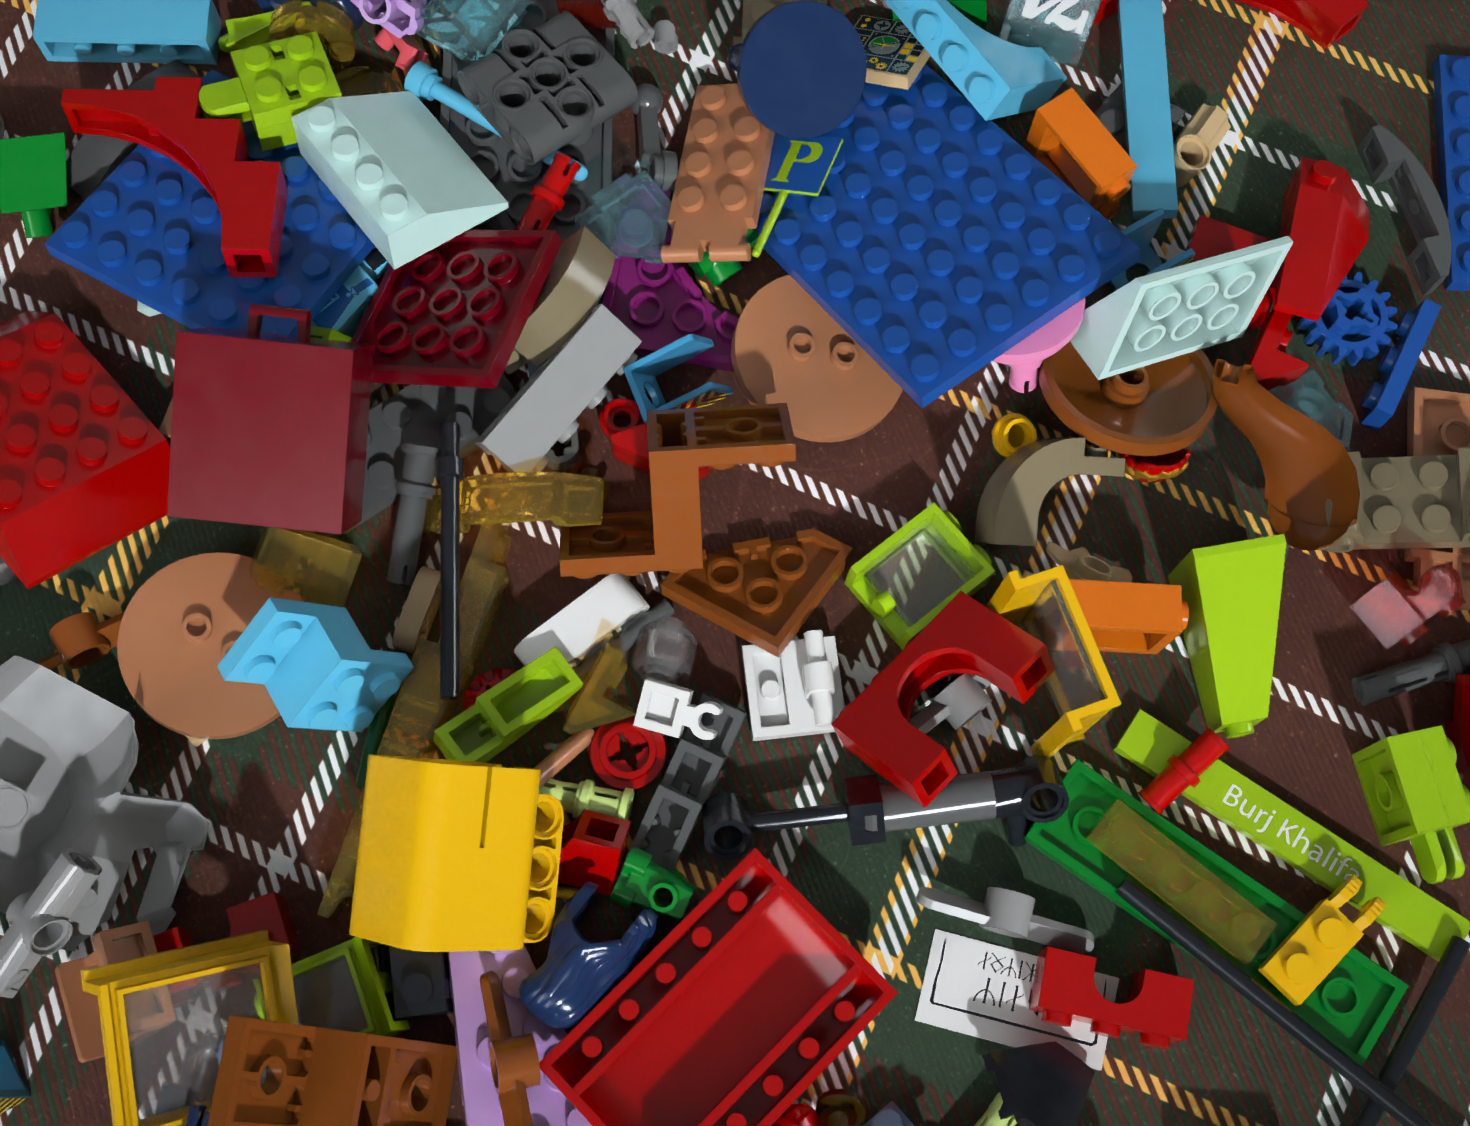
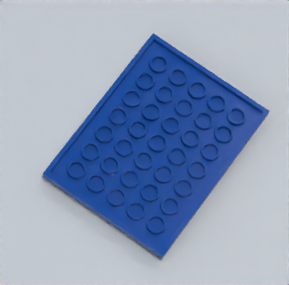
M926 64L909 90L865 83L856 107L846 120L833 130L820 135L843 138V143L819 196L788 193L763 248L922 409L1138 262L1141 249L991 120L985 121L966 98ZM764 191L756 229L759 235L779 192Z

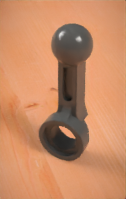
M648 83L639 84L636 86L639 99L630 108L637 115L640 168L648 169V186L661 188V191L671 190V195H673L678 173V161L676 152L663 151L660 148L658 113L663 105V97L656 86Z

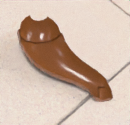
M1217 359L1213 370L1214 398L1216 400L1219 394V402L1217 403L1222 412L1251 444L1261 463L1265 477L1264 500L1268 505L1267 515L1275 534H1284L1287 545L1301 550L1313 551L1331 546L1343 537L1349 526L1357 522L1360 490L1356 468L1345 446L1325 427L1284 404L1257 383L1252 365L1233 366L1227 363L1226 360ZM1327 499H1330L1333 503L1329 526L1325 511Z

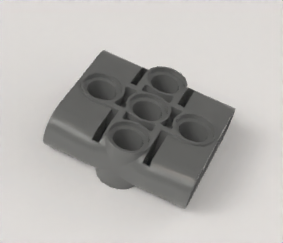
M563 11L532 30L514 29L509 31L503 37L502 47L457 73L459 85L470 103L528 165H534L567 144L574 146L587 143L592 138L595 127L635 104L639 99L636 85L630 75L568 11Z

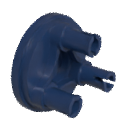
M806 0L791 1L770 9L752 25L743 43L733 45L728 53L734 54L733 58L727 57V62L732 70L737 71L740 94L747 109L765 128L782 136L804 139L817 137L833 130L852 113L864 89L867 64L861 38L852 23L842 13L823 3Z

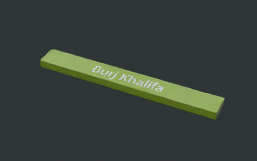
M1139 709L1113 751L1156 778L1170 765L1167 760L1173 754L1178 757L1192 742ZM1219 759L1198 777L1201 782L1195 788L1189 786L1181 793L1188 800L1332 893L1346 878L1355 874L1363 883L1356 895L1349 899L1347 903L1360 911V908L1368 900H1372L1376 896L1379 897L1386 904V907L1377 916L1375 921L1438 962L1453 935L1465 940L1470 931L1469 920Z

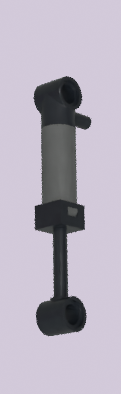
M1034 755L1020 761L1015 768L958 774L926 808L922 807L891 782L879 784L877 774L843 778L844 803L750 814L748 803L742 796L731 792H722L713 795L706 801L703 806L702 820L705 847L713 857L721 860H733L745 855L752 846L753 833L839 822H848L852 846L886 842L885 832L1007 817L1008 842L1014 847H1021L1027 843L1024 838L1027 834L1026 817L1036 823L1055 821L1067 810L1069 797L1057 765L1052 759Z

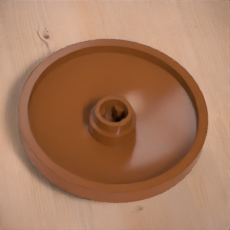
M1069 341L1061 350L1043 359L1041 366L1038 368V379L1042 394L1055 415L1076 434L1086 437L1087 441L1122 454L1158 456L1179 451L1195 442L1204 433L1218 406L1214 398V368L1202 349L1098 380Z

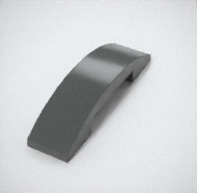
M175 60L153 70L131 85L127 90H154L156 77L200 76L179 60ZM84 134L66 161L67 187L86 200L139 144L109 136Z
M1382 125L1372 126L1357 147V150L1373 185L1389 180L1418 244L1406 259L1423 296L1432 294L1449 275L1451 265V234L1443 203L1430 176L1408 147Z

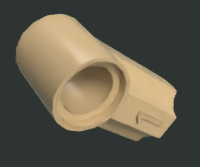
M1203 103L1198 107L1173 142L1177 188L1183 187L1209 165L1212 153L1231 128L1228 122L1229 114L1218 105L1209 106Z

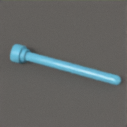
M422 61L416 62L411 67L405 78V91H411L420 101L436 99L500 136L466 96L443 84V79L438 76L436 69ZM557 150L541 161L551 165L554 155L562 152ZM571 158L569 164H572V162L576 160ZM576 161L581 168L576 173L574 180L583 181L588 176V170L585 165Z

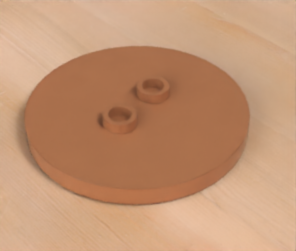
M790 275L777 278L758 290L746 304L736 323L731 342V358L734 374L743 395L750 405L787 403L794 437L808 441L829 443L856 438L878 425L892 410L903 389Z
M221 552L203 553L189 556L167 565L151 576L137 590L125 609L120 623L117 639V657L123 680L130 694L143 711L156 722L174 732L189 737L227 739L254 732L277 719L280 713L265 685L224 681L217 665L269 597L304 602L301 595L286 577L277 570L259 560L244 555Z

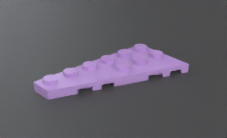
M525 945L520 950L447 952L462 1106H464L466 1126H505L499 1095L494 1086L490 1067L489 1042L491 1038L480 987V975L491 970L497 974L503 990L511 1035L515 1037L531 1033L536 1044L539 1062L567 1034L564 1029L548 1026L540 1019L535 1018L521 1002L518 988L522 980L536 971ZM540 1070V1085L526 1088L533 1126H592Z

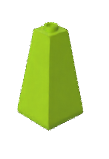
M1284 534L1192 549L1168 575L1170 585L1182 586V601H1187L1189 619L1187 627L1183 629L1182 633L1206 726L1215 733L1225 732L1227 739L1254 733L1253 726L1268 717L1287 543Z

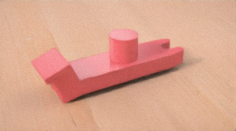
M382 27L374 38L375 42L386 51H390L394 45L397 47L400 54L395 66L407 72L416 62L422 61L426 63L429 54L422 50L412 35L406 34L399 39Z

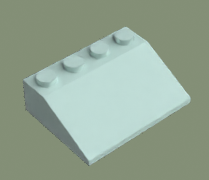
M411 91L329 98L291 117L300 154L394 270L509 208L507 200Z
M1289 236L1138 277L1085 309L1082 323L1070 342L1096 378L1101 380L1240 338L1244 335L1293 241Z

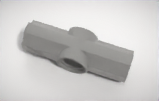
M65 847L36 889L22 893L10 903L6 911V919L10 927L0 940V997L13 998L43 956L54 954L69 941L73 927L68 919L103 870L95 859L86 856L80 850Z

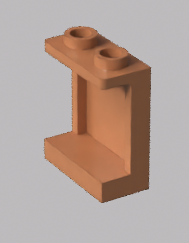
M149 920L98 932L92 937L94 952L84 958L63 962L55 968L77 1058L81 1063L105 1056L98 996L83 992L80 970L157 953ZM167 985L123 994L129 1049L176 1020Z

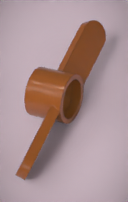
M91 612L78 613L59 621L49 631V636L57 651L34 662L49 670L61 664L66 669H78L95 663L107 655L110 649L117 646L118 631L124 612L101 623H98L95 614Z
M491 970L480 975V987L491 1038L489 1042L491 1073L496 1092L499 1095L504 1125L533 1126L526 1088L540 1085V1065L536 1044L531 1033L512 1037L502 986L497 974Z

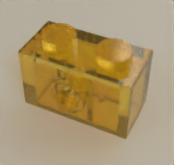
M264 526L249 567L250 579L257 581L256 587L272 594L283 595L285 590L303 595V602L323 605L333 604L343 607L362 553L356 545L313 531Z

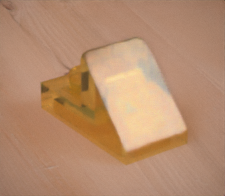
M608 641L604 643L583 682V687L579 689L561 723L563 731L574 734L636 714L632 707L605 693L607 687L616 689L627 669L628 664L622 662L625 656L623 649Z

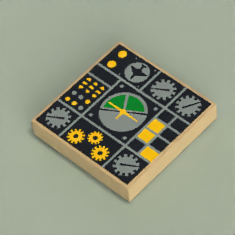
M861 15L854 28L857 30L865 50L867 64L865 83L909 90L931 55L902 21Z

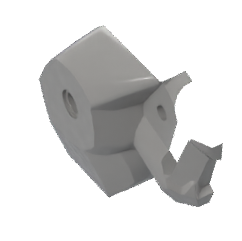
M14 655L0 666V912L6 914L10 903L16 897L26 891L36 889L65 847L80 850L86 856L95 859L103 870L68 919L73 927L72 935L61 949L75 952L76 947L82 941L91 936L97 927L110 919L134 850L152 847L157 856L136 918L138 923L149 920L152 935L166 931L176 915L171 906L186 863L195 850H203L210 823L191 803L186 801L123 792L137 764L139 747L134 729L135 721L130 713L42 665Z

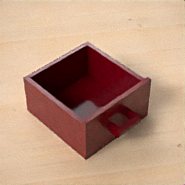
M259 304L250 305L248 331L213 327L176 331L167 516L332 534H343L361 522L372 363L376 345L310 338V310ZM263 315L297 319L298 336L260 333Z

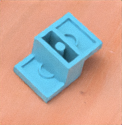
M269 597L217 665V668L224 681L264 684L287 727L362 732L373 721L374 716L389 697L397 692L402 681L414 666L406 653L370 649L344 607Z

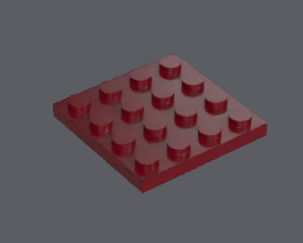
M467 230L395 270L389 265L351 340L354 343L376 345L375 354L373 355L371 383L496 389L563 243L556 231Z

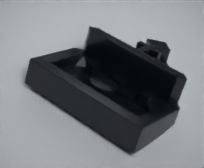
M1054 1041L993 1051L983 1055L987 1071L995 1072L1003 1100L1002 1106L998 1111L1001 1120L1014 1116L1020 1126L1076 1125L1095 1071L1072 1052Z

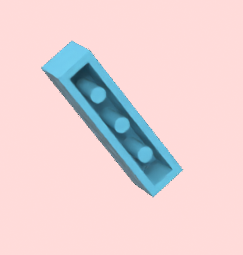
M38 0L33 39L47 61L167 64L179 60L183 64L217 65L221 18L213 0Z

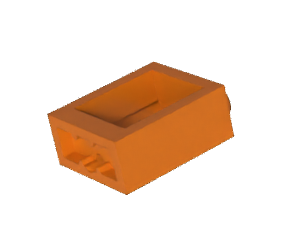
M1072 87L1036 110L1023 148L1109 221L1121 209L1119 203L1131 188L1129 182L1137 168V164Z
M1069 579L1099 651L1158 654L1187 627L1189 607L1187 601H1182L1181 585ZM1056 592L1047 603V644L1050 649L1081 650L1059 595Z

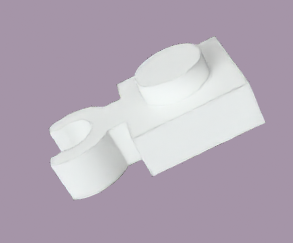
M647 678L643 684L633 726L675 738H680L683 735L684 727L687 726L690 727L693 734L698 738L711 740L716 737L717 731L704 727L701 721L702 715L705 712L720 715L723 712V707L712 701L704 702L698 706L691 704L694 690Z

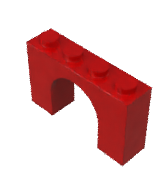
M960 591L917 636L907 642L903 651L885 669L879 671L874 676L868 687L852 703L847 704L841 710L839 716L831 725L848 751L922 807L926 808L958 772L946 749L910 723L911 710L919 695L929 685L944 677L955 674H972L988 680L1024 704L1051 676L1055 668L1043 642Z

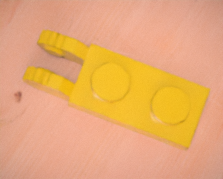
M1355 874L1346 878L1328 898L1320 900L1257 969L1294 1006L1301 1005L1361 939L1364 935L1362 931L1371 925L1386 907V904L1376 896L1372 900H1368L1351 920L1338 910L1356 895L1363 883Z

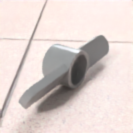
M962 674L944 688L932 700V703L912 717L910 723L926 734L946 718L952 727L958 730L992 702L984 691L992 683L976 675Z
M929 887L919 888L916 896L917 902L928 909L977 922L979 927L994 933L1027 939L1078 954H1085L1094 949V935L1090 931L1033 915L1035 898L1020 892L998 887H988L984 903Z

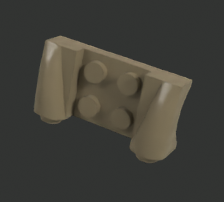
M1458 448L1456 455L1361 458L1360 451L1348 452L1356 468L1360 490L1357 522L1349 526L1343 537L1334 544L1317 550L1343 553L1359 549L1470 547V448ZM1327 499L1325 502L1328 526L1330 525L1333 505L1331 499Z

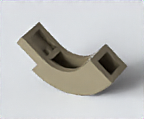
M585 226L562 241L563 243L505 367L504 372L510 375L529 361L537 367L554 354L581 326L601 297L611 276L616 255Z
M1086 437L1046 438L1021 447L1000 464L984 488L977 510L975 542L998 545L1037 546L1039 511L1048 491L1057 482L1072 475L1124 477L1125 458L1108 457V449L1085 447Z

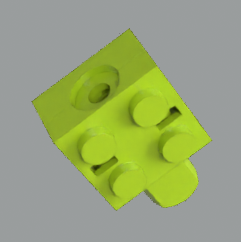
M317 31L231 51L230 54L237 78L204 85L199 92V102L203 110L204 119H240L241 123L252 121L263 152L298 143L291 117L329 98L342 97Z
M1442 725L1389 736L1352 754L1380 846L1410 840L1421 876L1427 883L1435 884L1442 882L1445 878L1453 880L1462 877L1465 865L1453 828L1470 822V792L1461 783L1455 765L1457 761L1456 750L1452 741L1446 737Z

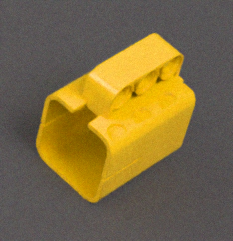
M368 754L349 935L400 949L423 952L523 949L524 943L542 941L551 931L554 922L564 812L561 802L555 796L539 793L541 769L515 766L514 768L502 767L501 764L464 760Z

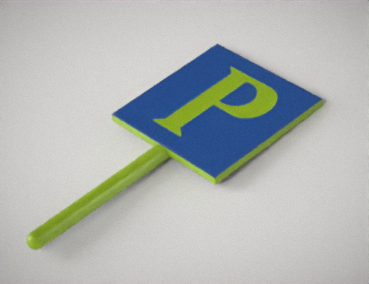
M775 133L764 191L779 192L752 250L753 257L760 256L788 193L819 196L843 143V138L817 136L798 139Z

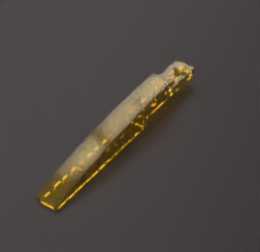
M501 472L460 582V698L457 700L440 699V639L436 643L420 638L411 660L414 668L404 679L376 755L433 758L438 748L434 742V732L453 718L484 649L510 582L506 567L497 565V562H505L512 540L510 536H507L513 520L519 521L525 509L527 496L522 494L523 491L519 477ZM365 786L317 915L335 922L352 898L354 892Z

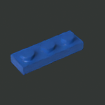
M1425 298L1413 312L1406 310L1397 323V330L1394 332V334L1399 336L1395 347L1392 345L1388 347L1379 362L1377 369L1383 372L1379 383L1373 382L1362 400L1361 406L1367 409L1361 420V425L1377 431L1393 416L1442 307L1441 305Z

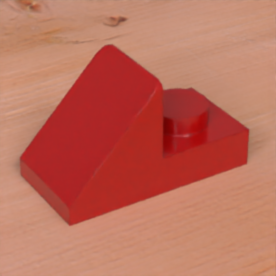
M1276 310L1272 311L1267 322L1262 326L1246 361L1247 365L1253 366L1257 383L1267 391L1295 383L1309 367L1308 363L1284 353L1293 334V331L1287 329L1292 315Z

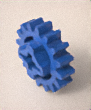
M1357 272L1351 280H1348L1347 276H1345L1318 321L1302 317L1297 324V329L1309 331V334L1303 340L1304 344L1307 345L1315 342L1319 346L1315 355L1321 357L1327 351L1332 354V364L1335 365L1343 357H1347L1350 366H1355L1362 358L1367 362L1371 361L1379 351L1382 352L1392 341L1390 336L1398 327L1396 323L1390 321L1398 312L1397 308L1386 307L1385 305L1391 294L1389 292L1378 294L1375 291L1378 285L1376 279L1368 285L1362 283L1363 277L1361 272Z

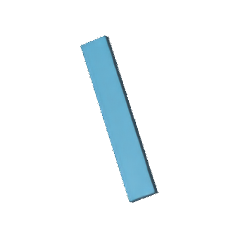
M1118 0L1117 9L1127 154L1137 164V168L1129 182L1131 185L1129 190L1131 219H1142L1160 208L1166 213L1163 219L1176 218L1178 200L1162 0Z

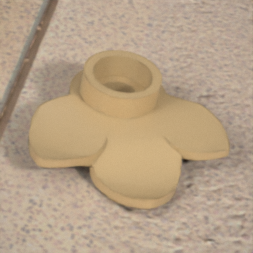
M1051 541L1046 546V551L1051 559L1058 565H1063L1071 579L1132 582V575L1129 570L1110 566L1103 560L1091 556L1084 547L1068 551Z

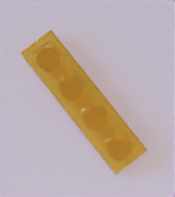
M1119 799L1112 803L1086 837L1090 843L1242 964L1251 962L1277 926V923Z

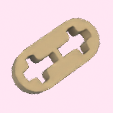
M422 566L418 571L394 631L393 648L413 655H418L422 650L440 605V571Z

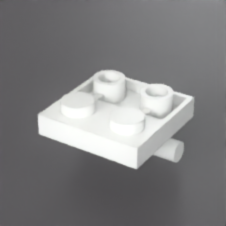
M822 630L807 631L804 633V639L791 640L779 657L754 644L742 646L741 651L752 741L836 732L831 723L844 708V699L835 636L823 637Z

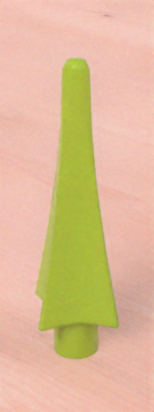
M303 1L271 12L225 20L228 33L219 37V47L223 52L229 53L235 49L239 50L264 44L288 24L309 12L312 4L309 1Z

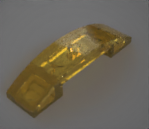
M506 472L465 477L464 480L460 481V533L469 532L470 525L551 520L557 527L602 525L604 480L600 477L557 472ZM441 484L434 486L437 488L436 496L433 495V500L428 499L423 532L426 535L441 534Z

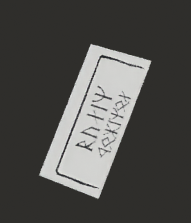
M935 929L915 1021L1014 1048L1056 1041L1090 1068L1099 1071L1102 1070L1108 1039L1106 1036L1091 1033V1024L1072 1020L1071 1027L1053 1025L1041 1021V1012L1029 1010L1038 956ZM1094 972V982L1099 993L1108 1001L1115 1003L1119 978Z

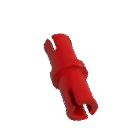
M562 153L554 155V160L540 185H535L531 190L532 200L514 230H546L555 212H560L565 205L563 197L576 173L581 168L576 161L569 164L570 157Z
M1209 727L1178 757L1173 754L1167 760L1170 765L1143 790L1141 789L1138 792L1159 815L1189 786L1195 788L1201 782L1198 777L1219 757L1230 750L1227 744Z

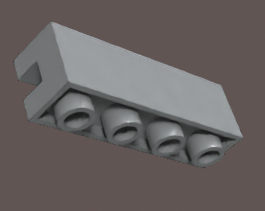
M603 304L594 306L575 333L542 363L474 443L486 454L494 456L503 464L502 468L515 479L524 480L527 475L534 478L549 462L550 457L546 453L558 440L563 444L577 430L580 423L575 419L586 406L589 409H593L606 396L609 389L605 384L615 373L622 375L624 373L623 368L636 361L638 355L634 350L642 341Z

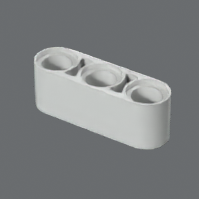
M620 573L609 574L527 635L516 646L514 653L523 665L526 666L556 646L573 669L646 613L650 606L625 575Z

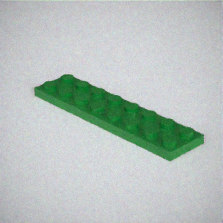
M1076 759L1062 778L1069 797L1067 810L1055 821L1047 823L1033 822L1024 837L1027 843L1196 959L1115 893L1119 884L1126 877L1129 878L1348 1056L1363 1066L1409 985L1352 947L1301 1005L1294 1006L1257 969L1306 915Z

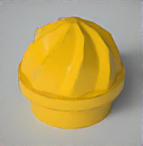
M1009 413L997 420L991 431L994 448L1000 455L1006 458L1021 447L1035 442L1037 439L1034 425L1026 416L1018 413Z

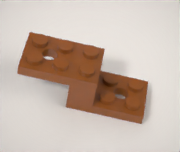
M230 1015L223 1041V1050L207 1126H446L457 1060V1048L452 1045ZM266 1067V1078L261 1087V1075Z

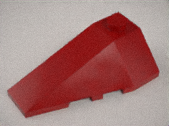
M1302 157L1283 196L1280 238L1289 236L1293 244L1276 274L1273 310L1318 321L1369 240L1370 211L1344 167L1336 166L1325 160L1317 161Z

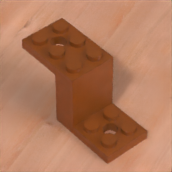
M787 403L646 411L652 510L561 515L559 556L561 577L574 576L579 579H589L601 574L620 573L625 576H637L644 572L652 571L685 573L691 569H702L699 467L709 466L713 469L725 470L737 464L755 463L764 467H775L783 462L796 461V443Z

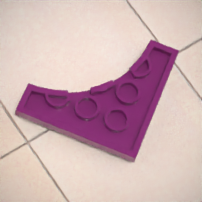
M629 183L613 251L616 255L614 266L605 287L602 304L642 341L634 350L637 355L647 356L688 334H695L712 339L714 347L683 363L734 372L731 358V342L739 318L728 313L726 310L721 312L702 296V291L680 263H663L661 260L662 245H670L672 240L671 229L668 223L672 199L671 190L661 191V188Z

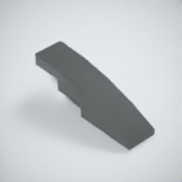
M707 693L702 694L698 705L712 701L723 707V712L720 715L705 712L701 718L704 727L717 731V735L714 739L703 740L695 736L690 727L687 728L684 737L681 738L662 782L658 784L629 849L630 852L634 846L654 855L652 862L665 870H675L703 811V806L713 790L748 713ZM623 863V865H622V867H621V869H620V872H619V873H621V872H622V869H623V866H624V863ZM659 888L657 891L663 893L666 888Z

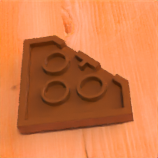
M813 528L797 531L796 537L770 542L769 537L733 543V549L706 554V550L702 549L703 568L691 569L685 573L670 572L660 584L663 596L779 657L853 559V548Z

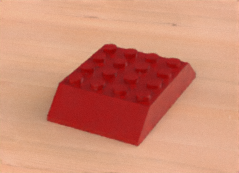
M28 310L0 323V557L29 590L167 515L170 446L167 439L56 313Z
M754 848L539 1062L540 1070L592 1126H772L898 992Z

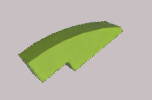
M555 646L478 696L473 706L437 728L434 732V742L446 759L486 763L556 710L582 688L584 683Z

